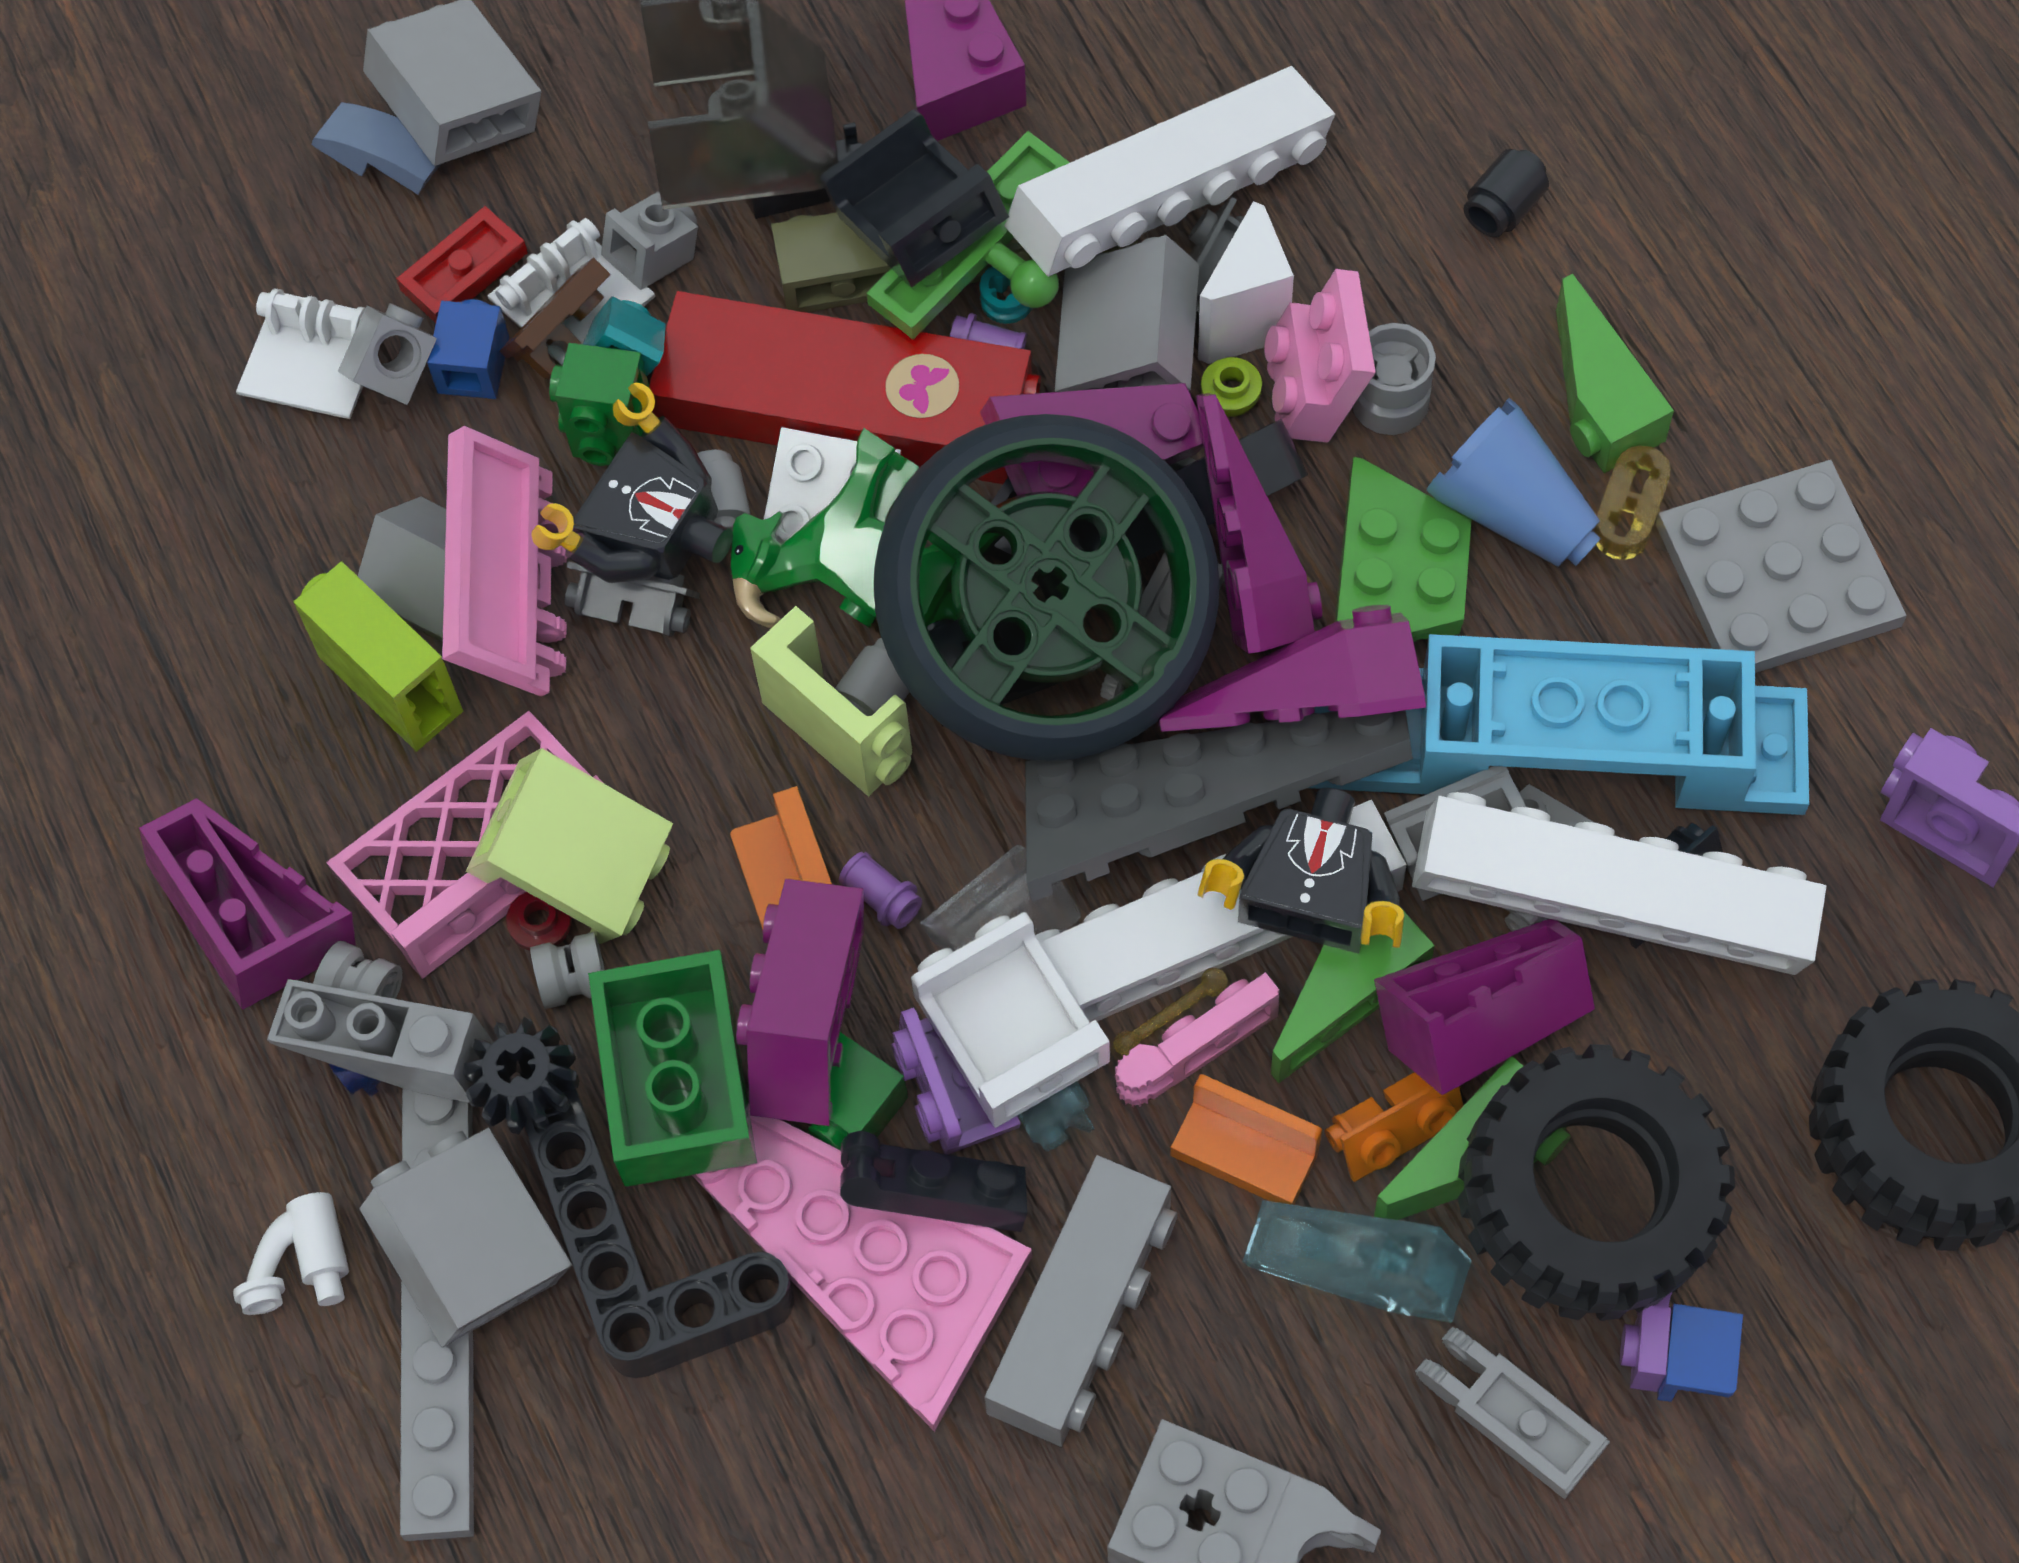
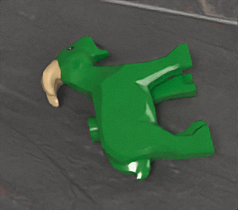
M863 428L856 445V464L839 494L786 542L781 544L775 539L776 531L783 518L781 511H778L768 519H760L747 513L736 517L733 524L731 570L737 605L746 617L762 626L772 628L781 618L765 610L760 602L762 594L797 585L820 582L845 597L838 608L870 628L877 618L873 587L874 566L880 537L896 499L907 482L919 470V466L895 452L896 449ZM987 533L981 536L979 550L983 558L1003 537L1002 535ZM934 544L924 549L920 566V600L927 626L942 619L957 620L952 602V593L949 592L955 560Z

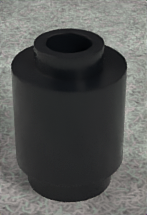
M1504 150L1468 191V201L1465 203L1463 210L1471 225L1481 233L1495 238L1501 236L1503 232L1514 230L1549 189V180L1544 163L1538 156L1528 150Z

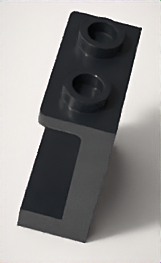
M916 109L909 111L828 169L820 177L839 218L911 288L1009 218L990 174L978 163L969 170L935 140L923 115Z

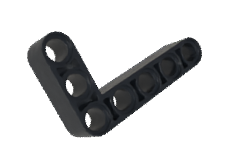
M531 1070L526 1076H519L527 1080L532 1076L533 1072ZM577 1089L563 1092L570 1103L568 1113L558 1112L554 1109H549L545 1112L549 1119V1125L546 1130L539 1129L533 1118L526 1119L525 1129L599 1341L616 1371L623 1376L635 1379L648 1377L773 1329L786 1321L792 1312L795 1301L793 1288L788 1272L781 1260L768 1253L755 1252L746 1254L649 1291ZM575 1148L585 1152L582 1161L571 1169L563 1170L554 1167L557 1157L568 1149ZM597 1207L607 1211L604 1220L595 1228L584 1230L574 1226L576 1218L588 1208ZM620 1267L628 1271L626 1280L616 1289L606 1291L595 1287L597 1278L608 1268ZM757 1280H772L779 1285L775 1295L766 1302L755 1303L744 1298L747 1288ZM703 1303L715 1308L712 1318L703 1326L692 1328L680 1323L683 1313L694 1304ZM639 1327L650 1332L647 1343L637 1351L624 1352L617 1348L619 1338L629 1329Z

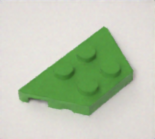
M1353 457L1349 475L1335 622L1353 619L1352 610L1371 605H1390L1391 614L1401 612L1409 621L1413 642L1420 639H1428L1429 634H1460L1465 614L1472 520L1367 460Z

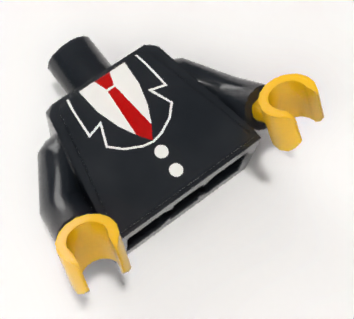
M633 383L628 389L641 402L642 412L632 413L626 408L624 403L617 399L613 404V414L617 421L623 425H639L644 430L642 435L639 436L631 432L574 519L570 511L563 505L554 503L548 504L540 512L541 516L545 520L553 522L557 526L559 533H552L540 525H536L531 532L532 540L538 548L554 550L562 546L566 549L565 555L567 558L608 583L648 580L652 576L666 580L674 579L679 576L692 554H696L713 563H719L727 555L733 538L730 528L714 522L717 517L718 507L711 492L712 478L694 447L665 416L657 418L652 413L655 404L652 391L644 384Z
M1334 788L1319 789L1316 793L1311 814L1284 809L1280 812L1274 825L1259 826L1229 851L1223 859L1211 860L1205 866L1197 895L1203 898L1206 892L1216 891L1226 896L1224 908L1232 910L1235 907L1239 891L1241 890L1238 909L1239 923L1358 954L1361 945H1369L1370 937L1373 935H1386L1393 940L1392 947L1400 948L1404 912L1400 908V897L1387 860L1380 853L1371 850V831L1349 824L1355 800L1344 791Z

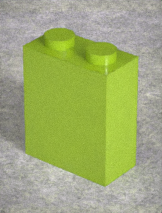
M342 561L328 573L319 574L311 579L304 587L301 595L293 601L319 658L416 752L463 712L442 656Z

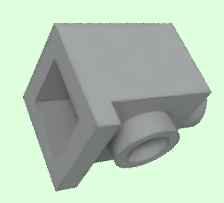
M660 192L654 193L621 213L614 208L606 213L601 255L636 287L642 290L693 260L698 231L695 214L684 201L676 200L671 203Z

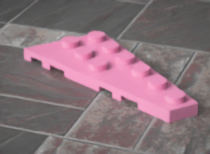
M750 1116L757 1163L692 1176L765 1253L772 1254L781 1260L788 1272L789 1279L935 1432L1031 1260V1248L990 1227L849 1205L840 1195V1176L845 1169L841 1164L840 1150L780 1119Z

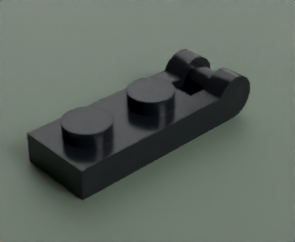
M866 1131L849 1133L841 1142V1164L845 1169L840 1176V1195L849 1205L1016 1232L1022 1231L1027 1216L1026 1171L1023 1166L941 1154L928 1150L922 1151L884 1145L880 1143L875 1135Z

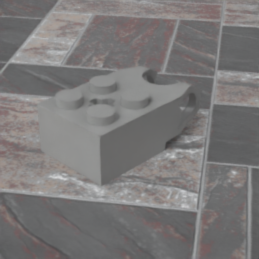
M1162 1419L1107 1547L1108 1563H1299L1305 1554L1314 1548L1324 1546L1341 1549L1357 1548L1374 1553L1381 1530L1352 1514L1325 1487ZM1197 1508L1205 1509L1211 1512V1519L1216 1522V1525L1212 1526L1205 1522L1202 1531L1192 1530L1188 1527V1514L1186 1512L1190 1510L1195 1511Z

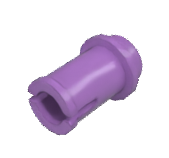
M970 313L968 318L957 315L954 320L950 337L1025 349L1027 333L1025 332L1019 333L976 321L977 315Z
M861 851L854 855L846 863L839 875V883L842 886L863 888L864 902L877 912V920L884 926L893 925L897 929L903 928L913 920L922 905V899L916 894V885L910 881H899L873 860L872 856L867 852L863 853Z

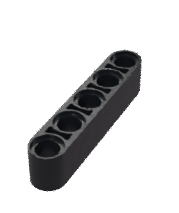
M1282 419L1238 439L1267 496L1308 475ZM1204 456L1174 472L1182 479L1194 496L1209 526L1215 523ZM1141 510L1125 532L1134 548L1138 561L1163 549L1161 540L1152 523ZM1077 520L1071 523L1069 537L1072 544L1083 552L1097 550L1100 544L1098 529L1092 523L1085 520ZM1049 573L1043 579L1036 578L1046 600L1051 596L1058 599L1061 598L1062 593L1055 590L1060 581L1053 574Z

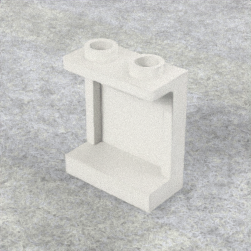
M1023 912L1012 919L1004 915L991 920L975 934L976 939L954 952L951 948H945L928 956L918 966V972L911 977L914 998L994 1128L1110 1062V1043L1096 1019L1089 1022L1037 940L1034 934L1033 922L1027 912Z

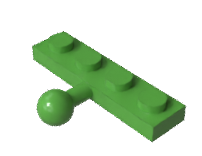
M1027 131L987 173L990 174L1004 207L1009 214L1018 185L1070 162L1031 132ZM1005 220L912 288L891 268L867 292V301L869 306L911 339H914L988 263L1011 280L1010 286L1013 296L1020 304L1029 308H1040L1049 304L1058 292L1059 279L1057 273L1048 277L1033 259L1025 261L1006 246L1014 236L1004 226Z

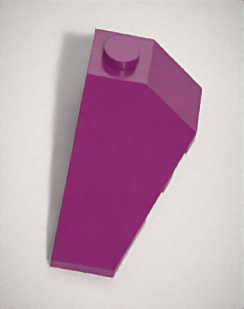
M1216 394L1196 395L1233 643L1250 654L1295 642L1315 632L1313 620L1322 619V603L1317 582L1307 583L1306 572Z
M1371 605L1353 609V619L1336 621L1181 696L1176 704L1157 721L1160 730L1164 732L1238 726L1250 722V712L1263 711L1264 719L1279 720V723L1301 721L1304 716L1315 713V707L1327 706L1330 711H1338L1339 718L1426 708L1425 694L1409 621L1401 612L1391 614L1390 605Z

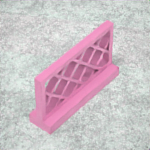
M527 711L326 862L332 873L402 951L408 963L422 979L506 916L511 903L519 895L526 892L503 878L486 883L468 872L458 880H442L446 856L473 857L501 799L504 780H510L517 764H507L509 752L529 736H532L540 745V749H545L590 775L530 711ZM597 775L593 777L602 782ZM471 780H491L487 802H457L459 790ZM420 818H440L436 841H406L409 827ZM454 818H483L479 841H449ZM370 856H389L384 880L357 879L351 870ZM403 856H432L428 880H398ZM372 895H381L380 902H378ZM395 895H425L423 906L399 925L391 917Z

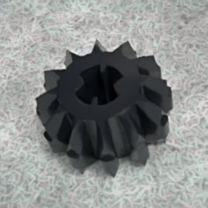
M524 1016L518 1025L516 1033L510 1034L504 1023L496 1021L494 1033L497 1040L490 1043L486 1040L474 1039L473 1049L480 1059L464 1063L463 1073L468 1081L474 1083L467 1089L466 1096L473 1107H483L482 1117L490 1126L494 1127L506 1119L511 1133L519 1135L525 1126L526 1119L533 1118L539 1129L546 1130L549 1125V1119L545 1112L552 1108L558 1112L568 1113L570 1103L563 1092L576 1089L579 1086L580 1080L576 1071L569 1068L576 1061L575 1053L571 1045H559L560 1035L557 1029L551 1025L536 1033L533 1021ZM531 1070L533 1072L532 1076L527 1080L520 1076H516L512 1081L510 1080V1077L515 1072L524 1076L530 1073Z

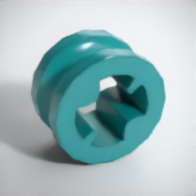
M992 266L982 275L979 284L983 312L988 318L997 323L1010 324L1024 319L1032 308L1020 304L1013 294H1009L1005 300L997 299V292L1004 293L1008 286H1010L1011 280Z

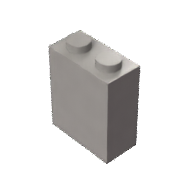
M458 0L446 5H437L427 11L395 21H387L379 26L367 29L363 72L434 166L535 132L541 90L472 0Z
M1167 235L1148 238L1141 243L1109 253H1099L1089 263L1080 268H1066L1055 392L1185 383L1188 391L1191 390L1199 263Z
M489 1128L468 1139L463 1131L446 1137L428 1151L430 1159L413 1168H410L406 1161L387 1168L371 1180L374 1188L359 1208L441 1347L448 1345L555 1285L572 1266Z

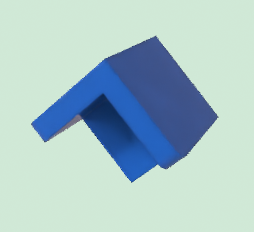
M1673 1304L1670 1316L1666 1376L1658 1390L1657 1400L1672 1402L1677 1390L1731 1397L1737 1387L1743 1314Z

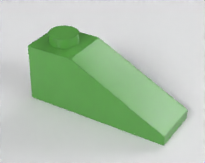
M1571 274L1563 278L1556 315L1570 419V433L1580 453L1585 457L1592 456L1602 472L1606 473L1665 442L1674 410L1576 277Z
M1404 910L1400 948L1392 947L1393 940L1386 935L1371 936L1369 945L1362 944L1359 954L1327 945L1323 946L1272 1053L1270 1074L1278 1083L1380 1007L1374 979L1432 959L1435 945Z
M1513 1056L1509 1057L1377 1197L1374 1212L1376 1219L1385 1225L1458 1199L1464 1190V1181L1458 1178L1460 1158L1469 1144L1467 1138L1475 1122L1501 1085L1505 1086L1515 1072L1523 1067L1520 1062ZM1566 1127L1557 1129L1541 1143L1534 1157L1533 1164L1538 1160L1546 1166L1561 1152L1571 1138V1135L1565 1131Z

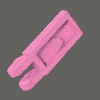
M1265 972L1250 983L1247 979H1241L1231 984L1217 997L1215 1001L1216 1006L1202 1016L1195 1019L1193 1015H1188L1171 1025L1163 1034V1042L1158 1047L1138 1044L1129 1051V1055H1123V1058L1118 1060V1066H1115V1079L1118 1086L1116 1090L1119 1093L1120 1100L1123 1099L1125 1104H1132V1107L1134 1105L1141 1107L1143 1103L1148 1104V1099L1152 1098L1154 1100L1277 1018L1279 1012V989Z

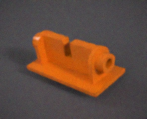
M1414 1072L1383 1090L1385 1099L1392 1106L1386 1111H1383L1373 1097H1370L1346 1112L1332 1117L1333 1125L1326 1128L1324 1132L1330 1145L1337 1153L1343 1150L1352 1181L1356 1182L1375 1170L1387 1167L1397 1157L1434 1137L1463 1107L1459 1086L1441 1095Z

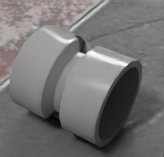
M1399 323L1379 325L1369 331L1376 373L1352 408L1354 415L1363 426L1376 433L1387 435L1406 433L1420 425L1428 413L1436 355L1432 342L1420 330L1410 325Z

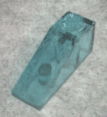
M1263 1200L1242 1262L1250 1268L1385 1311L1452 1323L1472 1260L1440 1226Z

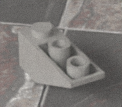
M291 979L287 980L267 1038L270 1044L412 1092L469 1102L466 1091L474 1084L468 1081L463 1073L464 1063L480 1059L473 1049L474 1039H482L493 1043L473 1013Z

